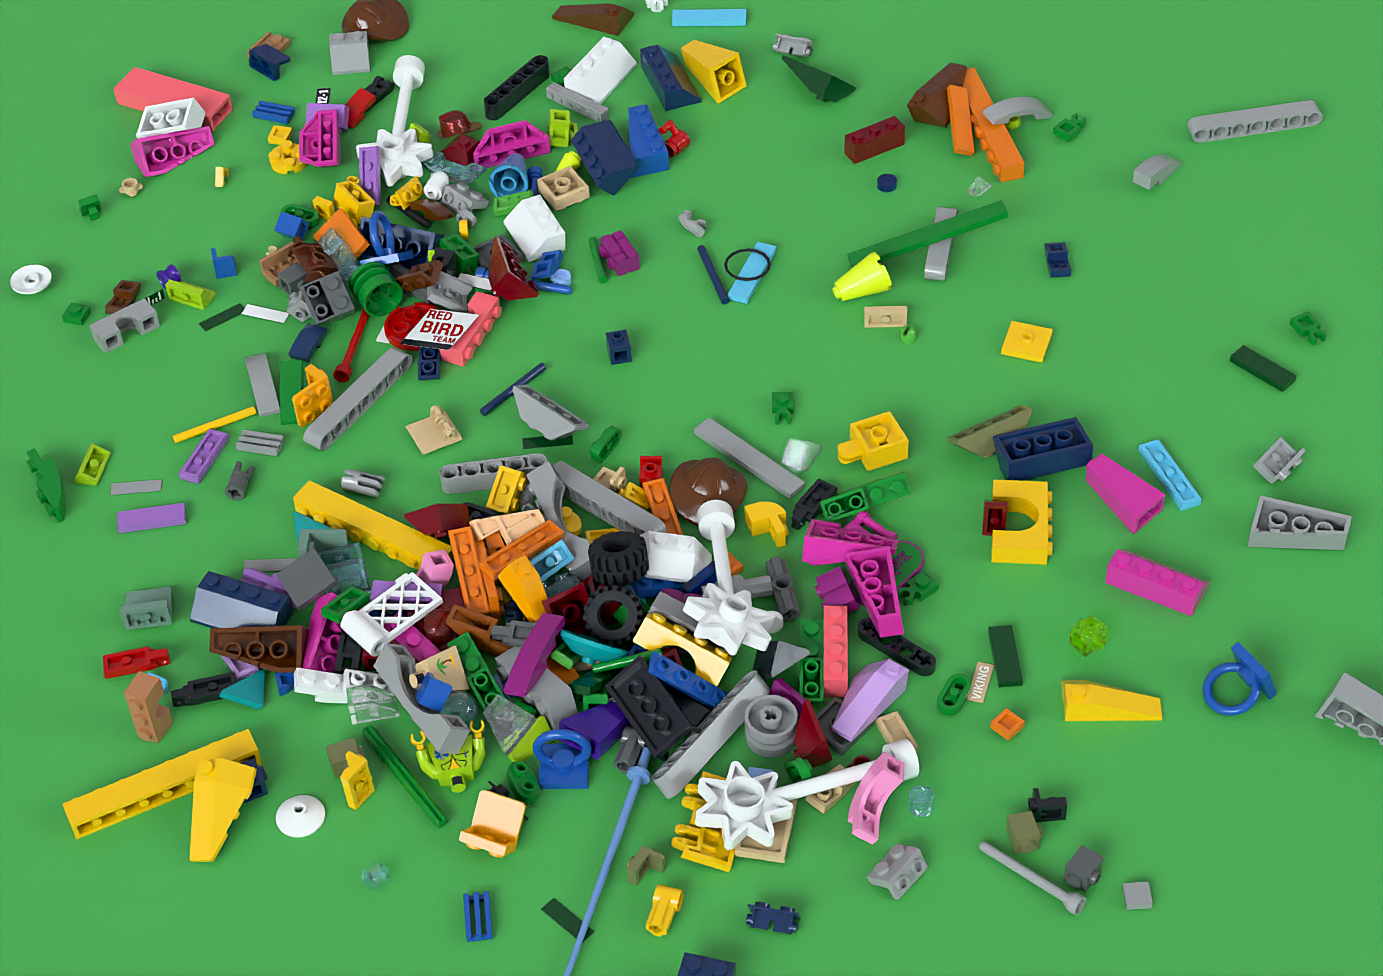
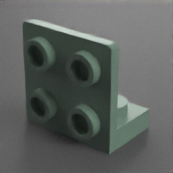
M301 529L297 547L299 558L312 548H315L324 563H351L350 547L345 529Z
M164 587L127 592L125 594V605L120 606L125 629L132 630L171 625L172 588Z

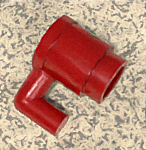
M668 120L659 128V132L664 135L670 130L672 136L665 141V146L668 150V157H674L690 145V139L684 131L678 130L672 120Z

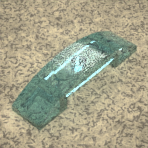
M433 150L432 158L421 162L422 166L432 174L443 172L449 177V181L453 183H470L487 170L485 166L470 163L466 167L445 159L444 153Z
M331 227L318 242L323 251L330 255L335 263L343 283L347 284L353 272L360 267V263L344 239Z

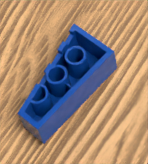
M648 105L628 108L630 153L639 166V169L631 178L669 170L668 150Z

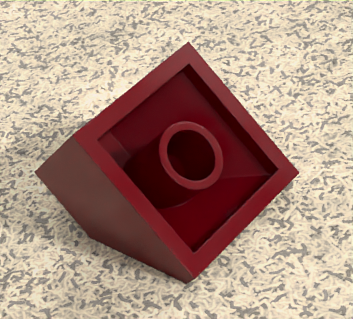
M460 133L438 153V157L469 170L474 166L473 152L480 143V140Z
M583 582L541 601L547 614L564 616L565 625L562 629L579 634L588 631L585 627L586 622L583 620V615H585L584 606L587 604L589 596ZM560 632L557 636V644L564 642Z
M806 699L803 703L794 737L796 749L793 750L795 758L807 759L812 768L833 759L809 699Z

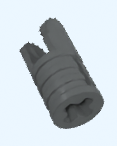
M236 462L225 489L227 497L232 500H242L244 498L255 467L250 466L247 473L240 471L242 462Z

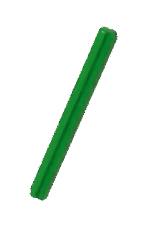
M368 725L366 728H363V737L437 828L446 825L448 822L446 815L374 726Z

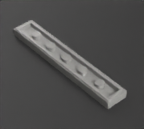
M711 418L706 419L694 429L696 436L788 499L793 498L805 488V482Z

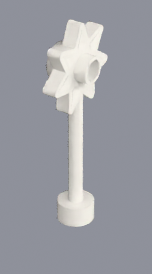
M412 55L402 56L395 63L393 80L400 87L392 134L384 129H380L377 134V142L356 146L358 158L359 148L380 147V175L383 176L387 186H393L397 180L406 176L422 177L423 169L421 162L433 157L432 145L418 143L415 129L405 131L411 92L413 89L421 86L425 73L424 63L418 57Z
M722 500L708 501L698 509L697 520L700 534L712 541L718 587L708 583L703 593V598L688 597L683 611L699 621L694 632L696 638L710 639L715 644L724 647L730 655H736L741 644L766 651L771 641V636L766 630L771 629L775 615L771 612L752 607L751 593L749 591L743 590L734 594L726 538L733 533L735 528L733 510L728 503Z
M908 739L883 746L882 753L885 752L904 762V780L918 776V757ZM876 760L776 788L778 780L776 772H769L751 778L740 762L733 761L726 780L705 777L699 779L698 793L707 803L696 811L695 824L698 827L722 828L724 847L727 850H732L746 836L770 847L773 845L775 834L772 823L792 817L793 804L789 801L860 781Z

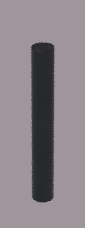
M388 196L386 202L389 204L391 196ZM401 205L393 206L424 228H431L432 223L409 207L403 210Z

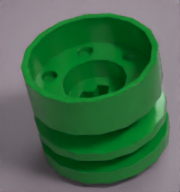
M377 261L365 263L358 267L350 276L349 290L368 315L373 317L387 315L400 304L403 290L384 264Z

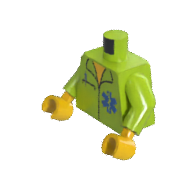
M473 720L470 722V729L474 733L475 738H472V734H469L458 754H441L434 749L431 742L426 743L427 747L424 748V732L420 731L422 737L420 742H416L413 739V734H411L410 742L417 747L415 752L422 771L430 778L437 779L440 786L450 785L454 793L464 791L466 789L465 782L474 779V772L480 769L485 759L484 737H482V732L485 730L484 722L481 720L482 726L479 730L473 729Z

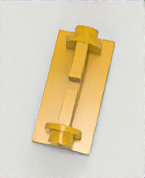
M413 177L397 190L396 194L390 197V204L392 206L401 205L402 209L405 210L410 206L411 201L417 200L424 194L418 177Z

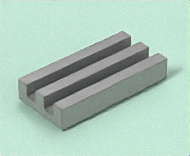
M242 430V436H239V442L235 446L236 450L278 456L285 440L282 435Z

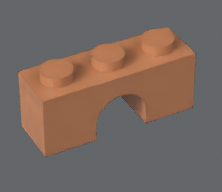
M139 671L124 691V695L138 737L144 741H152L159 744L173 723L172 716L168 707L158 704L164 694L160 678Z

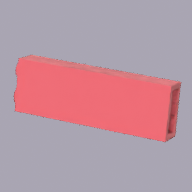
M134 67L114 88L117 104L144 111L146 106L194 97L206 112L201 127L210 126L211 132L233 110L229 94Z

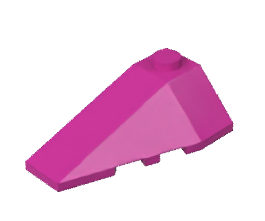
M210 126L138 138L130 143L134 161L145 177L165 174L214 145Z

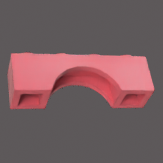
M476 291L467 306L469 314H477L479 316L449 350L440 349L442 361L464 367L468 360L472 359L474 351L482 344L484 336L487 332L491 331L493 323L501 315L502 308L500 307L499 297Z
M824 606L823 698H834L835 696L837 698H845L848 691L847 606Z

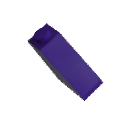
M610 701L607 704H602L562 719L559 722V729L572 730L585 736L592 748L590 757L599 760L622 737L625 726H630L631 723L617 703ZM558 739L559 741L579 751H582L581 746L576 742L567 739Z

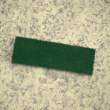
M1244 345L1230 357V362L1281 392H1284L1296 380L1295 374Z
M1012 625L988 627L998 687L1022 686L1023 678Z
M624 667L600 673H594L592 670L570 682L569 687L572 693L590 696L604 688Z

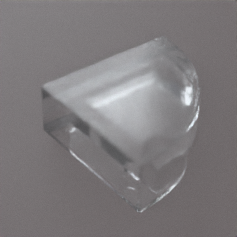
M978 176L967 190V193L973 197L980 196L991 187V184Z

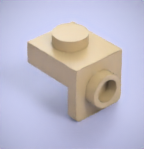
M603 467L593 480L618 493L619 489L624 488L627 483L625 468L620 467L615 472Z

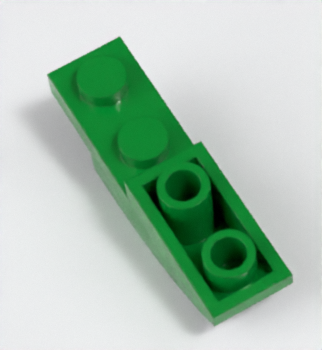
M35 448L26 451L29 458L26 464L31 473H36L35 477L38 487L36 495L41 504L46 503L45 508L49 516H54L58 523H60L65 515L66 498L58 469L52 458L43 461Z
M901 472L852 488L819 502L825 520L832 522L870 509V507L909 495L911 492L905 474Z
M800 619V647L808 649L810 654L800 660L799 694L805 700L809 699L811 703H823L824 619Z
M466 632L447 643L449 648L457 647L466 679L488 718L510 706L469 633Z

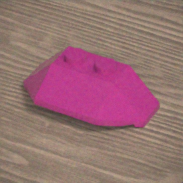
M336 109L317 111L314 114V118L299 132L300 162L320 168L341 166V142Z
M526 120L490 128L486 131L473 152L475 170L498 166L512 153H518L524 159L551 153L549 136Z

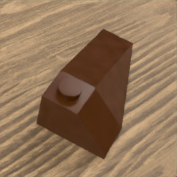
M609 3L564 5L557 9L552 19L619 36L634 16V12L625 7Z
M950 62L916 91L907 104L914 121L943 128L947 127L950 122L947 87L949 85L959 87L963 85L967 71L966 65Z
M302 625L210 628L209 652L276 673H294L296 668H302L308 629Z

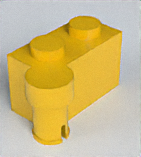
M348 176L347 181L336 184L333 203L338 209H343L348 216L354 218L357 224H360L362 217L370 218L373 214L375 201L358 185L359 179L357 177Z

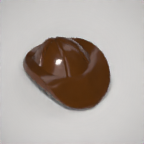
M357 0L346 12L341 27L343 33L367 31L368 40L394 41L408 31L409 20L406 10L397 0Z
M719 458L690 460L681 463L672 474L671 500L680 516L698 526L697 512L701 505L711 500H722L731 506L734 514L746 496L748 485L743 474L728 466Z

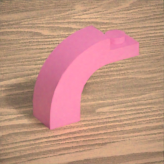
M445 549L424 553L421 568L416 576L424 583L443 584L444 589L452 576L454 564Z
M883 752L868 769L855 792L849 809L848 822L852 823L853 835L872 845L878 840L880 815L890 794L904 781V762Z

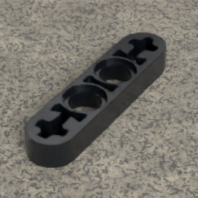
M866 618L859 622L858 636L862 641L918 675L930 676L935 672L936 659L931 653L901 635L880 638L871 618ZM889 638L893 640V643L886 645L881 640ZM910 650L912 654L910 656H903L900 654V651Z

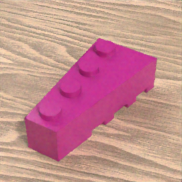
M890 546L844 553L847 572L880 638L904 634Z

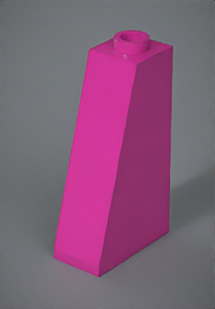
M1101 453L1097 458L1091 459L1086 466L1087 483L1133 534L1138 532L1163 510L1164 493Z

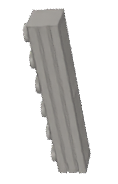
M555 82L546 88L547 98L596 122L605 121L609 118V108Z

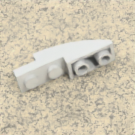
M296 668L294 672V692L315 695V701L360 703L386 699L392 696L389 686L380 678V674L345 669L342 675Z

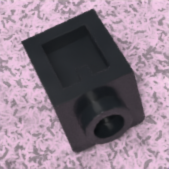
M1033 788L1032 798H1028L1029 811L1034 813L1036 822L1066 820V797L1041 799L1039 789Z

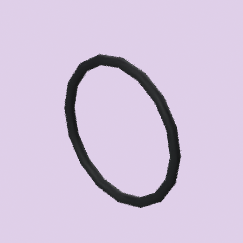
M747 248L732 252L726 258L724 266L726 272L731 277L742 281H752L764 277L769 272L771 263L765 253L757 249ZM749 251L762 255L767 260L768 266L761 275L743 278L732 274L728 270V261L735 254Z

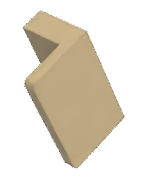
M907 306L864 308L865 328L904 327L907 325Z

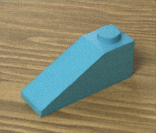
M559 540L529 559V561L538 572L542 582L575 558L563 540Z

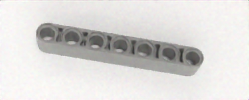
M1307 100L1198 116L1188 121L1187 128L1193 140L1197 143L1315 126L1322 121L1323 115L1315 101Z
M394 347L388 349L306 429L303 436L304 442L317 449L326 451L410 368L412 356Z
M558 461L553 465L559 472L566 487L563 496L623 532L630 531L640 535L648 531L667 533L666 526L662 520L562 461Z
M756 670L746 674L700 723L698 727L702 731L699 733L692 732L652 776V780L667 799L676 796L744 722L745 710L750 702L770 693V688Z

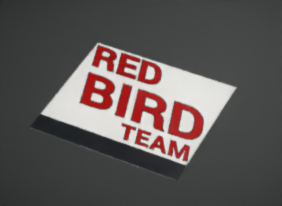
M430 309L400 344L449 350L479 315Z

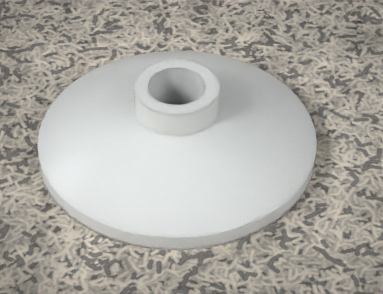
M28 265L18 269L11 276L10 284L12 289L18 293L34 294L45 289L50 284L52 276L49 269L44 266Z
M308 795L289 798L281 804L276 813V823L279 830L290 837L309 836L315 833L325 820L323 804L317 798Z

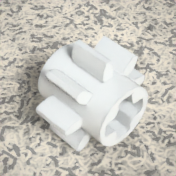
M646 0L647 8H650L653 12H660L664 9V6H668V0Z

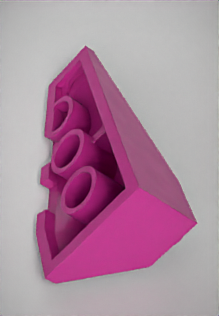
M811 519L804 537L802 561L815 566L845 562L844 553L890 546L892 555L896 553L898 541L876 534L864 536L860 533V530L855 528L847 531L840 529L841 524Z
M332 592L316 600L309 623L303 669L329 673L334 671L342 629L341 623L338 624L322 617L321 608L338 596Z

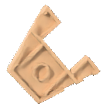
M539 509L475 519L470 521L469 524L478 540L499 530L506 545L544 523L545 520Z

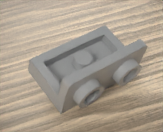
M462 182L446 184L441 198V203L457 214L461 209H466L471 213L473 209H485L489 203L488 200L482 197L481 193L472 191L467 184Z
M441 271L436 284L427 287V299L453 312L465 313L467 311V295L472 290V285Z
M1280 437L1252 466L1272 485L1278 479L1282 482L1291 473L1288 469L1290 467L1294 469L1302 462L1301 456L1306 450L1301 448L1296 452Z
M897 843L880 863L876 864L874 869L867 875V878L872 885L888 888L892 897L899 900L928 866L919 848Z

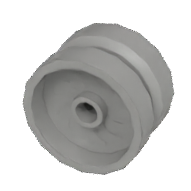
M765 695L750 702L745 710L744 717L747 746L755 754L769 758L780 757L790 752L795 746L794 737L798 723V713L795 706L788 699L779 695Z

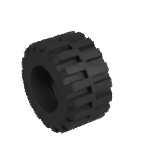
M630 531L611 532L596 538L589 545L588 555L592 576L595 578V581L601 582V584H608L609 586L630 584L641 579L649 570L646 541L640 534Z
M606 586L596 590L588 598V602L584 606L585 615H583V620H585V627L590 631V635L593 638L598 639L601 643L615 645L625 643L636 636L645 615H643L644 607L640 602V598L632 590L623 586ZM610 601L622 603L628 612L626 623L618 629L606 627L601 620V609Z

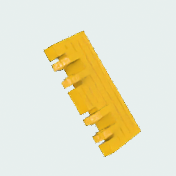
M704 771L701 775V778L726 780V778ZM689 783L685 787V792L690 796L682 799V806L692 810L689 825L678 824L675 826L674 832L679 836L672 838L671 845L682 851L681 858L729 872L735 854V847L732 850L725 849L722 828L698 827L695 824L696 811L707 802L698 793V785Z

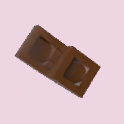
M424 198L410 202L411 210L424 211L425 219L441 221L453 218V213L436 201Z
M121 280L113 289L114 297L105 305V313L113 314L133 304L140 291L141 283Z

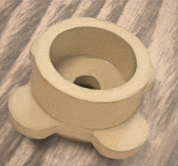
M127 178L122 182L119 192L122 194L126 193L132 197L138 193V190L143 188V185L134 178Z

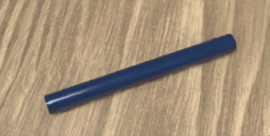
M700 245L697 250L721 303L727 304L729 298L705 246Z
M543 363L538 364L480 409L483 416L489 414L514 394V386L528 384L545 371L546 366Z

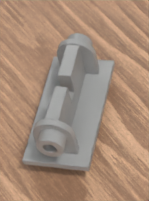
M775 33L777 43L773 44V50H776L777 53L789 55L790 49H793V56L806 58L813 51L811 40L805 37L797 38L788 34Z

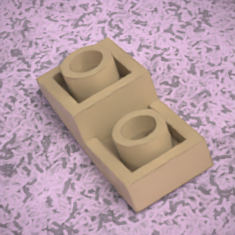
M839 764L828 773H832L846 768ZM856 782L808 795L805 801L824 814L838 803Z

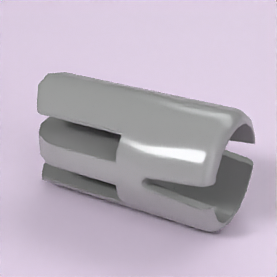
M350 468L344 471L345 474H348V477L342 476V489L379 498V492L382 490L385 477Z

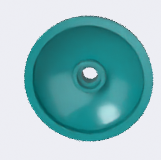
M561 629L560 635L570 650L583 656L582 662L593 665L596 661L605 662L626 657L629 654L628 650L621 647L601 643L598 639Z

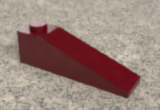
M498 237L493 239L489 274L492 293L499 298L502 296L507 301L537 297L539 293L535 283L532 280H527L526 276L528 273L519 264L520 260L512 248Z

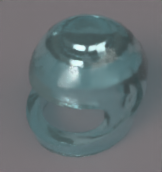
M451 691L441 713L460 716L469 728L470 722L473 720L474 724L478 718L479 706L476 699L468 692Z

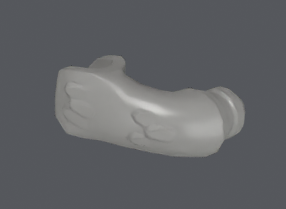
M684 210L678 217L681 225L696 237H702L707 229L705 220L698 219L693 221L691 220V211Z
M528 486L525 487L522 494L520 493L521 512L539 509L532 505L534 496Z

